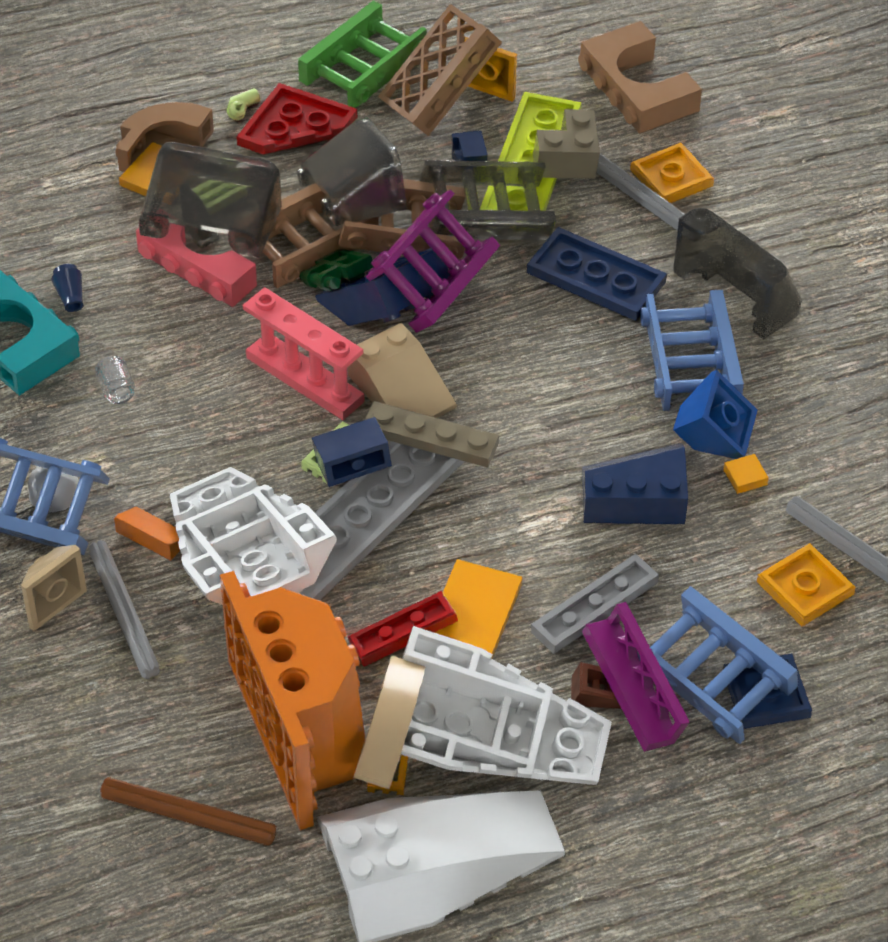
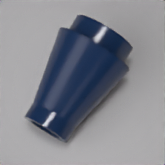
M74 264L59 265L53 270L51 282L60 296L65 310L68 312L79 311L84 306L82 300V272Z

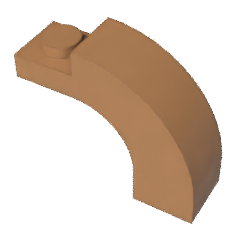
M168 102L156 104L134 113L120 126L122 140L118 142L115 154L118 157L119 170L125 172L152 142L159 145L180 143L201 149L214 132L212 109L187 102Z

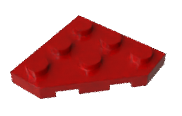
M278 83L237 135V146L264 155L345 136L357 120L358 109Z

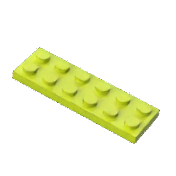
M530 92L523 93L479 209V220L533 231L539 230L557 178L535 177L533 151L537 130H561L564 109H581L582 102Z

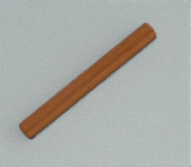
M105 778L100 789L101 797L104 799L264 845H272L276 837L277 828L275 824L115 778Z

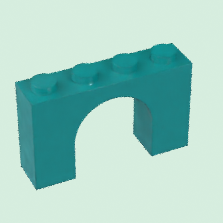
M0 270V322H17L31 329L22 340L0 353V380L20 396L80 356L78 345L80 338L77 331L71 325H65L58 319V316L52 309H46L40 304L32 292H26L18 285L14 277L11 275L7 276Z

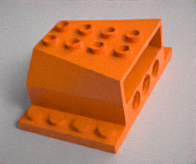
M234 571L221 574L220 583L228 662L299 830L314 826L313 811L318 809L314 792L356 779L353 777L366 740L359 696L360 681L356 671V666H359L357 651L353 644L347 645L344 639L346 637L344 623L340 616L334 617L329 604L282 587L250 597L247 585L245 583L239 584Z

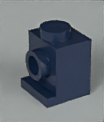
M482 131L452 133L451 156L455 167L461 168L463 180L487 177L488 154Z

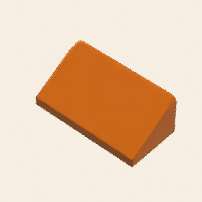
M133 507L115 516L114 521L117 533L170 561L179 553V537L176 527L138 507Z

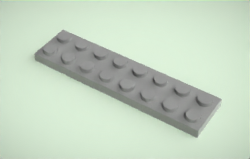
M391 441L388 444L392 462L391 467L349 480L315 512L335 534L337 541L315 584L303 589L299 594L320 601L465 461Z

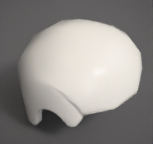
M39 466L32 470L28 481L29 500L35 507L48 469ZM61 473L49 512L63 511L70 507L79 482L78 477Z

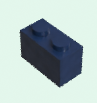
M375 417L312 437L316 462L328 487L392 466L388 441Z

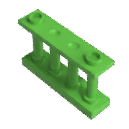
M373 0L298 58L299 81L308 86L317 78L323 77L346 90L348 106L357 108L393 78L425 37L427 29L421 27L411 36L400 32L383 22L382 4ZM378 32L400 45L390 51L368 38ZM360 47L381 60L371 66L351 55L350 52ZM342 62L362 75L352 81L334 71L331 67L336 63Z

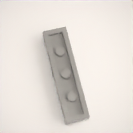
M635 553L531 624V633L555 654L582 636V631L586 624L605 620L610 616L617 604L623 602L628 604L656 585L659 574Z

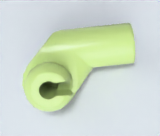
M253 88L231 97L226 110L229 118L236 121L244 118L247 107L260 102L258 91Z

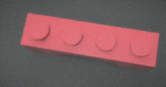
M161 209L136 230L138 252L144 258L158 263L168 272L182 277L192 286L206 291L218 301H223L234 307L257 286L255 263L232 250L218 255H203L191 251L186 247L184 222Z

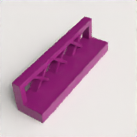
M626 602L619 603L615 606L608 619L586 624L582 633L643 751L646 752L672 745L677 741L690 721ZM620 621L624 624L625 633L620 625ZM653 681L656 685V691L653 687ZM669 711L675 721L674 724L671 722L669 718Z

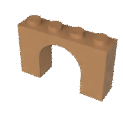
M642 21L582 41L578 57L581 69L588 73L594 80L596 87L607 95L610 103L619 109L624 115L626 122L631 124L639 134L699 112L702 88L687 72L655 83L636 82L622 74L623 71L654 60L656 37Z

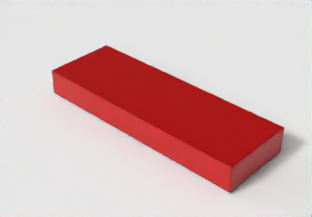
M442 591L347 636L349 644L354 645L358 658L363 667L406 647L413 626L435 633L458 622L456 612Z

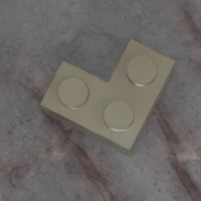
M564 109L561 130H537L533 151L535 177L595 179L600 156L595 110Z

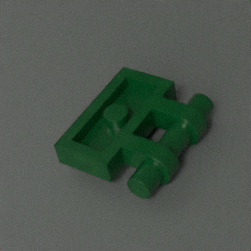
M338 249L316 260L315 266L301 271L299 279L308 287H318L321 290L332 291L340 287V279L342 278L354 281L365 276V271L374 267L371 264L373 259L369 254Z

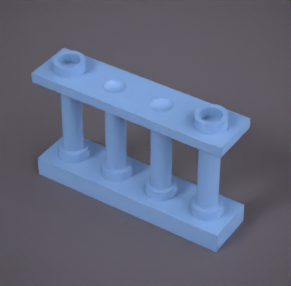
M710 290L709 302L704 304L703 307L656 310L654 295L647 294L646 307L640 309V319L642 327L647 326L657 377L654 379V393L656 398H661L663 411L670 410L672 394L692 393L704 380L671 381L670 369L714 367L715 370H720V373L742 394L744 383L723 290ZM704 320L705 323H710L708 330L661 333L659 322ZM709 343L710 346H715L713 354L666 357L664 346Z
M0 438V456L17 461L2 506L0 507V533L55 548L76 545L80 548L81 555H84L88 542L79 535L80 530L77 528L92 483L95 481L108 485L110 478L101 470V466L87 460H82L81 464L9 446L7 445L8 441ZM30 464L46 468L48 472L33 516H29L28 520L16 518L17 513L14 511ZM61 473L80 477L64 525L61 524L59 529L47 526L46 518Z
M690 586L681 594L683 616L650 648L672 689L712 721L713 727L721 736L727 739L731 737L741 744L745 739L743 723L740 721L772 689L777 690L779 688L789 696L798 687L797 669ZM693 625H700L708 631L709 637L675 669L661 656ZM719 646L728 647L735 653V658L703 690L687 679ZM753 667L762 674L763 679L729 712L713 700L745 668Z

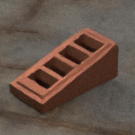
M580 662L571 678V699L585 707L621 709L600 666ZM600 684H604V690L600 689Z

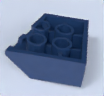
M432 249L418 252L441 279H447L450 276L448 267ZM400 256L395 261L394 266L423 298L430 299L433 295L431 292L432 287L404 256ZM384 273L371 281L365 276L354 281H346L340 284L339 289L324 291L315 295L317 302L348 326L381 318L383 323L400 317V310L408 311L415 308Z
M678 443L582 467L583 523L685 524L688 505L685 446Z

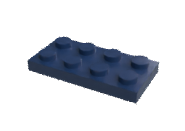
M560 227L556 228L527 263L526 273L635 321L640 317V309L646 307L647 294H653L655 297L667 279V273Z

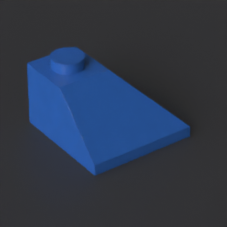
M714 370L680 405L673 430L693 450L738 459L746 456L758 410L718 370Z

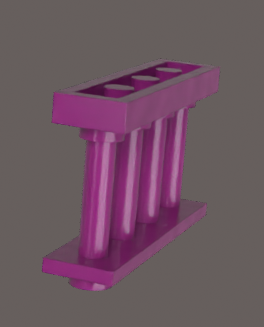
M451 189L440 196L438 193H434L423 203L425 210L388 252H381L371 262L374 267L365 276L371 281L384 273L415 307L414 312L416 315L408 324L416 333L433 325L500 247V244L493 236L483 242L475 241L447 210L445 205L455 194ZM435 216L438 217L466 249L464 253L467 256L463 260H458L428 226ZM418 235L421 236L449 268L448 273L450 276L447 279H441L410 245ZM401 255L408 260L432 287L431 292L433 295L430 299H424L394 266L395 261Z

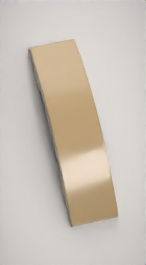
M394 656L390 657L353 778L387 789L390 788L425 672L424 666Z

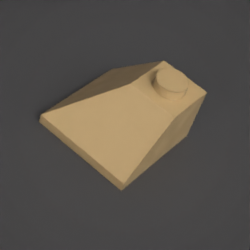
M78 546L56 547L46 555L40 556L29 567L21 588L29 628L33 631L37 630L87 592L81 551Z

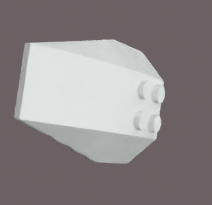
M232 467L170 494L184 570L208 600L222 604L220 575L230 571L235 572L239 584L245 583L247 585L250 597L280 587L301 593L303 589L315 584L337 541L335 534L309 506L303 503L296 505L293 499L285 494L281 496L274 494L273 488L266 484L258 486L254 478Z
M413 626L402 659L424 666L425 672L401 755L447 770L597 785L611 721L570 698L566 701L552 693L553 688L542 682L537 685L520 675L521 670L509 663L507 667L491 659L493 654L480 647Z
M541 790L387 798L317 817L327 850H332L348 897L349 916L358 942H378L432 927L444 921L445 916L457 909L462 911L473 905L475 899L490 891L495 893L505 888L506 883L518 876L523 878L565 855V850Z

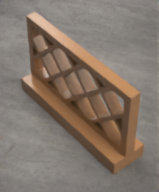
M450 4L378 95V98L429 136L502 42L485 26L477 23ZM456 15L457 27L447 30V24ZM474 30L466 42H464V33ZM457 35V45L446 48L447 38ZM439 41V50L429 53V47L432 43ZM455 54L446 66V56ZM439 58L438 68L428 71V61ZM421 64V73L410 77L414 66ZM437 77L430 88L427 89L428 79ZM420 82V92L410 94V85ZM403 87L402 97L391 100L390 97L396 89ZM419 100L409 113V103Z

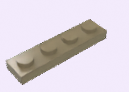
M373 401L365 418L366 420L375 417L386 439L389 441L487 468L499 444V435L376 401Z

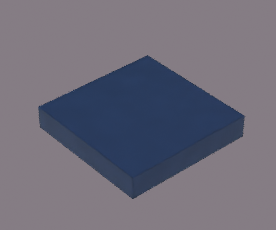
M792 653L779 656L797 669L798 687L789 696L779 688L777 690L772 689L740 721L743 723L744 729L811 718L812 708ZM753 667L745 668L727 686L734 706L763 679L762 674Z

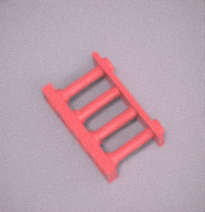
M266 287L243 304V310L260 320L261 337L246 349L247 359L341 420H345L365 402L364 393L347 383V367L363 354L361 347ZM274 330L285 336V342L274 336ZM298 345L309 351V358L298 351ZM323 361L334 367V374L323 367Z

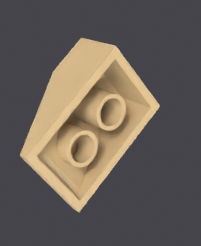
M402 323L357 344L363 349V354L348 366V376L372 403L376 401L435 418L456 409L457 404L421 343Z

